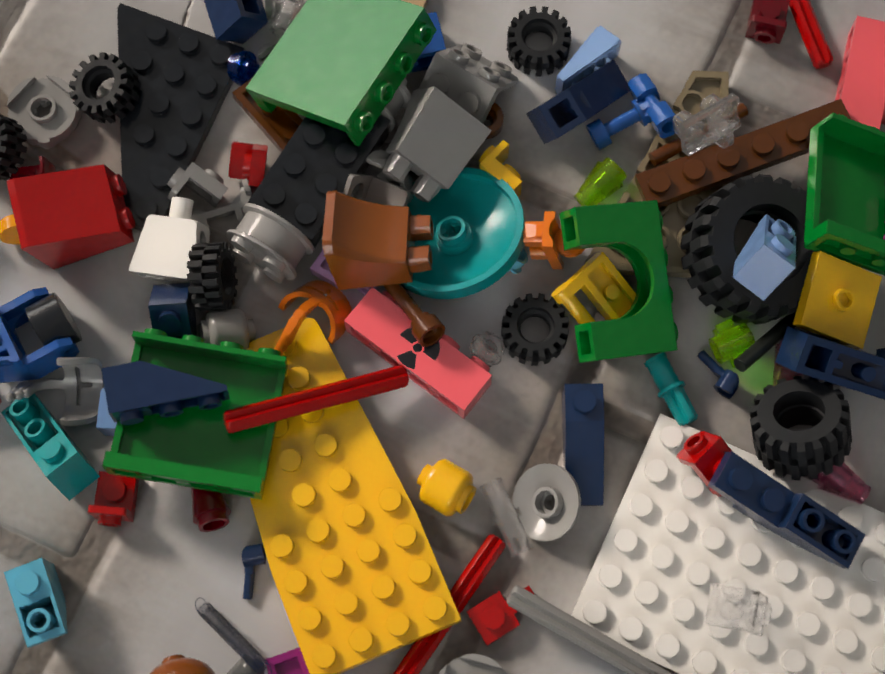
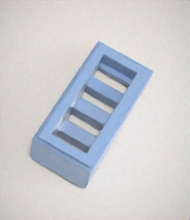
M602 26L596 27L557 75L555 93H560L615 59L619 54L621 40Z

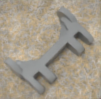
M247 178L242 179L244 187L240 188L239 194L231 204L207 212L193 208L191 219L209 227L208 222L236 214L238 223H240L244 217L243 207L252 196Z

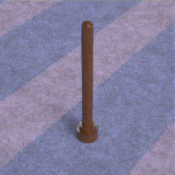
M401 284L383 285L412 321V335L422 347L431 346L442 338L445 333V326L436 315L423 312Z

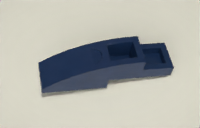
M725 452L708 484V487L734 503L732 507L795 545L844 569H849L866 535L804 493H794L734 452Z

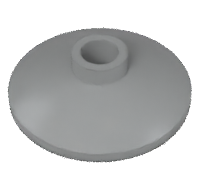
M538 464L528 469L520 477L515 486L512 499L514 517L520 529L527 536L535 540L555 541L565 536L574 527L580 513L581 496L574 477L566 469L555 464ZM554 497L555 505L552 509L550 502L551 499Z

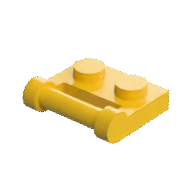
M604 252L595 253L572 277L557 287L551 294L559 305L563 304L578 324L596 322L574 295L580 288L605 320L622 317L631 308L636 297L634 290Z

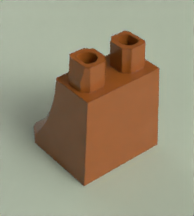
M327 191L322 247L324 257L339 290L413 282V273L432 270L433 258L430 245L415 246V241L434 239V224L431 215H412L409 207L377 204L353 198L338 191Z

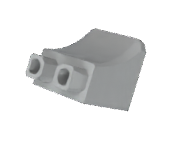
M435 86L416 89L411 94L400 125L386 150L390 156L382 172L392 180L402 182L411 170L419 176L410 189L411 194L422 202H430L440 189L450 188L491 130Z

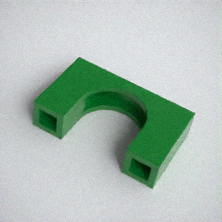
M657 200L581 206L559 213L564 250L606 247L616 250L629 261L637 281L635 300L628 312L622 317L574 325L579 363L678 350V328L673 319L671 305L673 302V291L668 283L666 268L668 265V254L663 246L661 231L663 217L658 209Z

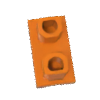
M544 211L543 221L524 222L523 243L525 247H529L531 259L548 260L553 270H563L564 268L560 254L571 258L580 255L585 250H564L561 223L556 211Z

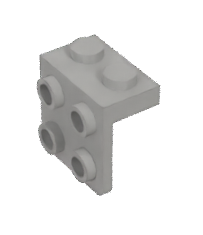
M464 43L463 45H457L435 53L419 89L435 86L484 124L498 93L515 86L518 77L512 74V69L508 65L499 61L491 62L481 56L482 51L471 44Z

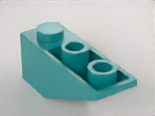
M35 393L29 398L15 400L1 412L46 478L69 501L100 477L86 456Z

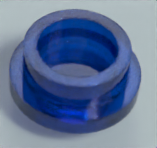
M245 50L240 53H234L230 57L227 66L229 78L239 86L253 78L259 70V63L256 60L255 54Z

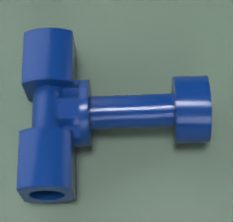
M647 73L639 74L627 83L634 98L631 101L633 109L604 124L598 118L586 125L599 151L612 144L611 136L639 121L643 127L651 123L660 138L670 137L680 129L677 116L666 101H660L658 90Z

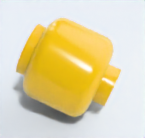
M441 459L433 466L427 464L417 479V484L421 486L420 500L447 517L457 512L460 514L464 513L472 502L477 489L473 486V476L471 473L447 459Z

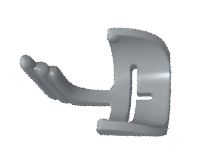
M58 357L56 359L57 365L63 366L64 379L42 378L23 381L6 395L7 402H12L14 399L29 398L37 391L63 389L66 393L62 417L59 419L60 426L90 424L97 421L100 390L104 388L101 370L103 368L102 363L98 358ZM76 367L80 369L81 383H92V386H82L81 404H78V374Z

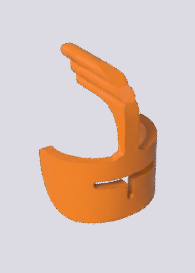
M314 280L305 283L281 300L278 308L285 311L298 297L308 298L307 301L295 310L293 316L288 320L275 347V350L281 352V356L288 346L292 344L304 319L318 306L323 308L330 321L331 331L327 342L332 345L345 333L344 320L352 312V308L346 296L338 288L328 282Z

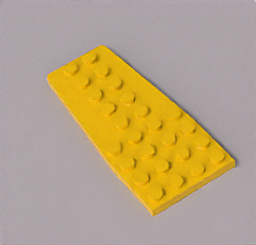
M314 318L304 319L292 344L282 354V356L287 358L288 365L282 396L347 379L318 322ZM284 328L249 342V348L246 350L258 352L259 348L275 349ZM354 400L277 421L262 500L250 498L273 579L309 673L341 674L462 622L416 510L359 401Z

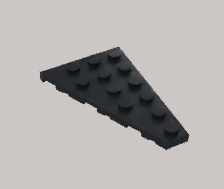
M120 3L117 8L118 58L133 69L139 77L136 81L141 84V90H135L140 95L139 100L131 101L135 108L132 112L126 108L124 113L127 117L122 120L120 119L122 178L127 188V194L123 195L126 207L130 209L134 217V229L142 231L146 218L149 215L169 216L171 200L167 197L172 188L167 183L179 167L186 171L192 162L195 163L246 56L245 48L217 40L216 37Z

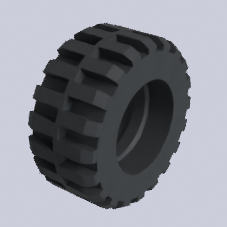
M759 174L754 178L749 175L741 177L701 201L695 207V213L689 216L685 224V229L689 232L681 238V249L686 250L687 255L682 257L681 261L683 269H689L691 278L687 279L691 289L697 287L701 295L698 299L705 306L713 304L716 307L714 313L724 319L732 316L734 323L745 325L752 322L754 325L777 320L797 311L812 252L815 251L804 248L807 192L801 187L791 188L792 183L789 180L779 177L773 181L771 175ZM767 214L775 221L777 219L785 221L794 230L796 236V266L763 301L733 278L734 262L738 257L734 246V233L739 219L759 224L761 219Z

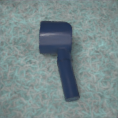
M702 350L697 357L719 378L713 386L714 389L727 399L732 398L738 389V375L732 370H724L705 350Z
M263 544L249 545L242 551V561L245 567L243 599L253 598L254 566L266 564Z

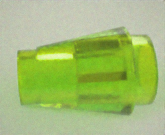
M606 157L602 162L597 161L578 189V192L574 195V198L581 206L598 205L624 186L622 182L627 178V175L617 163Z

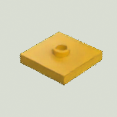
M822 251L812 252L793 325L856 349H863L882 276Z

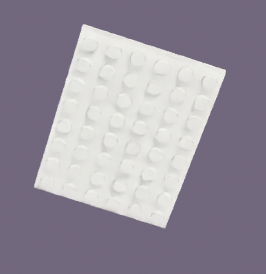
M660 413L571 616L674 674H885V513L805 477H801L799 481L792 480L791 475H786L784 478L777 476L775 469L767 470L763 466V460H758L757 456L726 443L735 454L794 493H804L866 534L849 569L839 567L795 545L734 509L732 507L734 503L725 497L712 494L692 467L681 463L676 457L684 448L686 440L700 431L688 425L680 426L675 419Z

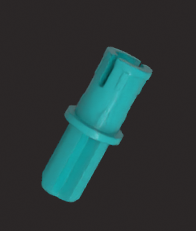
M663 352L648 359L644 365L648 368L660 391L657 395L659 398H664L677 423L683 426L697 420L698 414L683 388L686 383L683 380H679L667 358V354Z

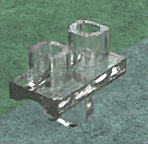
M713 93L702 100L700 112L693 115L683 110L674 115V132L681 138L682 152L687 156H691L713 143H716L723 149L730 147L735 139L733 132L741 127V121L737 113L740 98L733 93L724 98H720Z

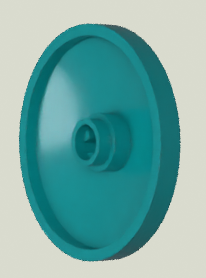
M464 167L450 188L440 189L430 202H422L413 196L411 203L406 206L410 208L411 214L431 215L434 224V239L415 241V246L430 245L433 263L432 270L413 273V282L401 283V285L407 290L423 297L455 299L480 292L501 279L517 261L524 246L525 214L521 202L511 186L503 179L498 180L484 170Z

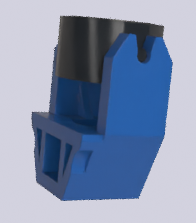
M46 287L32 289L0 306V383L40 379L62 367L57 365L56 359L58 357H76L80 352L76 343L82 341L78 327L59 296L55 292L49 294ZM30 321L44 347L27 355L15 329Z

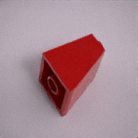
M105 164L13 178L6 181L21 249L54 270L135 242L132 228L135 227L134 217L130 209L126 207L123 195L127 194L125 182L120 174H115Z

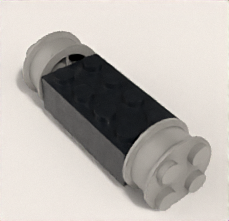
M406 78L402 81L392 100L386 105L374 123L372 130L366 135L359 146L354 145L345 131L308 117L304 118L248 203L243 207L245 216L237 228L229 229L225 234L228 241L235 247L232 251L235 257L244 263L251 264V262L259 265L264 269L265 275L278 283H282L284 279L294 280L297 277L296 266L304 254H312L323 237L327 191L343 193L350 174L365 173L370 165L366 162V158L373 151L380 150L388 138L389 132L396 126L395 116L401 108H407L411 94L406 88Z

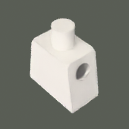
M172 197L169 216L151 214L146 218L129 266L130 272L144 278L180 283L190 282V280L187 281V274H189L187 261H190L189 251H192V245L209 243L210 237L209 227L191 219L194 205L193 200L183 197Z

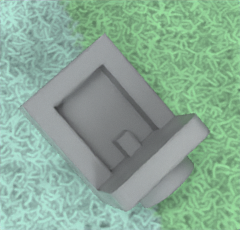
M192 162L186 171L179 167L171 177L167 185L172 189L167 198L172 200V197H177L186 186L213 207H216L228 190V187L223 184L224 180L216 172L210 169L204 171Z

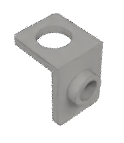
M350 174L347 178L343 191L345 195L351 197L353 189L359 184L360 188L356 196L357 199L383 205L407 206L410 191L372 174Z

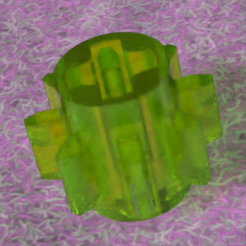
M732 318L715 325L716 329L712 330L715 336L709 338L708 342L715 359L720 364L730 361L732 368H735L734 360L755 343V338L745 323L735 326Z

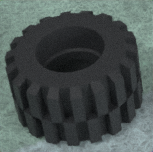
M801 375L793 376V380L787 381L785 378L777 380V385L772 386L769 384L763 388L764 395L757 394L754 399L755 406H751L750 424L756 456L758 460H763V466L767 470L775 469L776 475L782 478L786 475H791L792 480L800 481L801 477L808 476L809 480L818 479L817 474L823 473L826 476L833 472V466L840 467L845 462L844 456H848L851 451L852 433L850 407L848 400H844V394L840 389L834 390L832 383L826 381L820 383L819 379L814 377L802 379ZM796 425L814 426L810 429L802 431H794L788 429Z

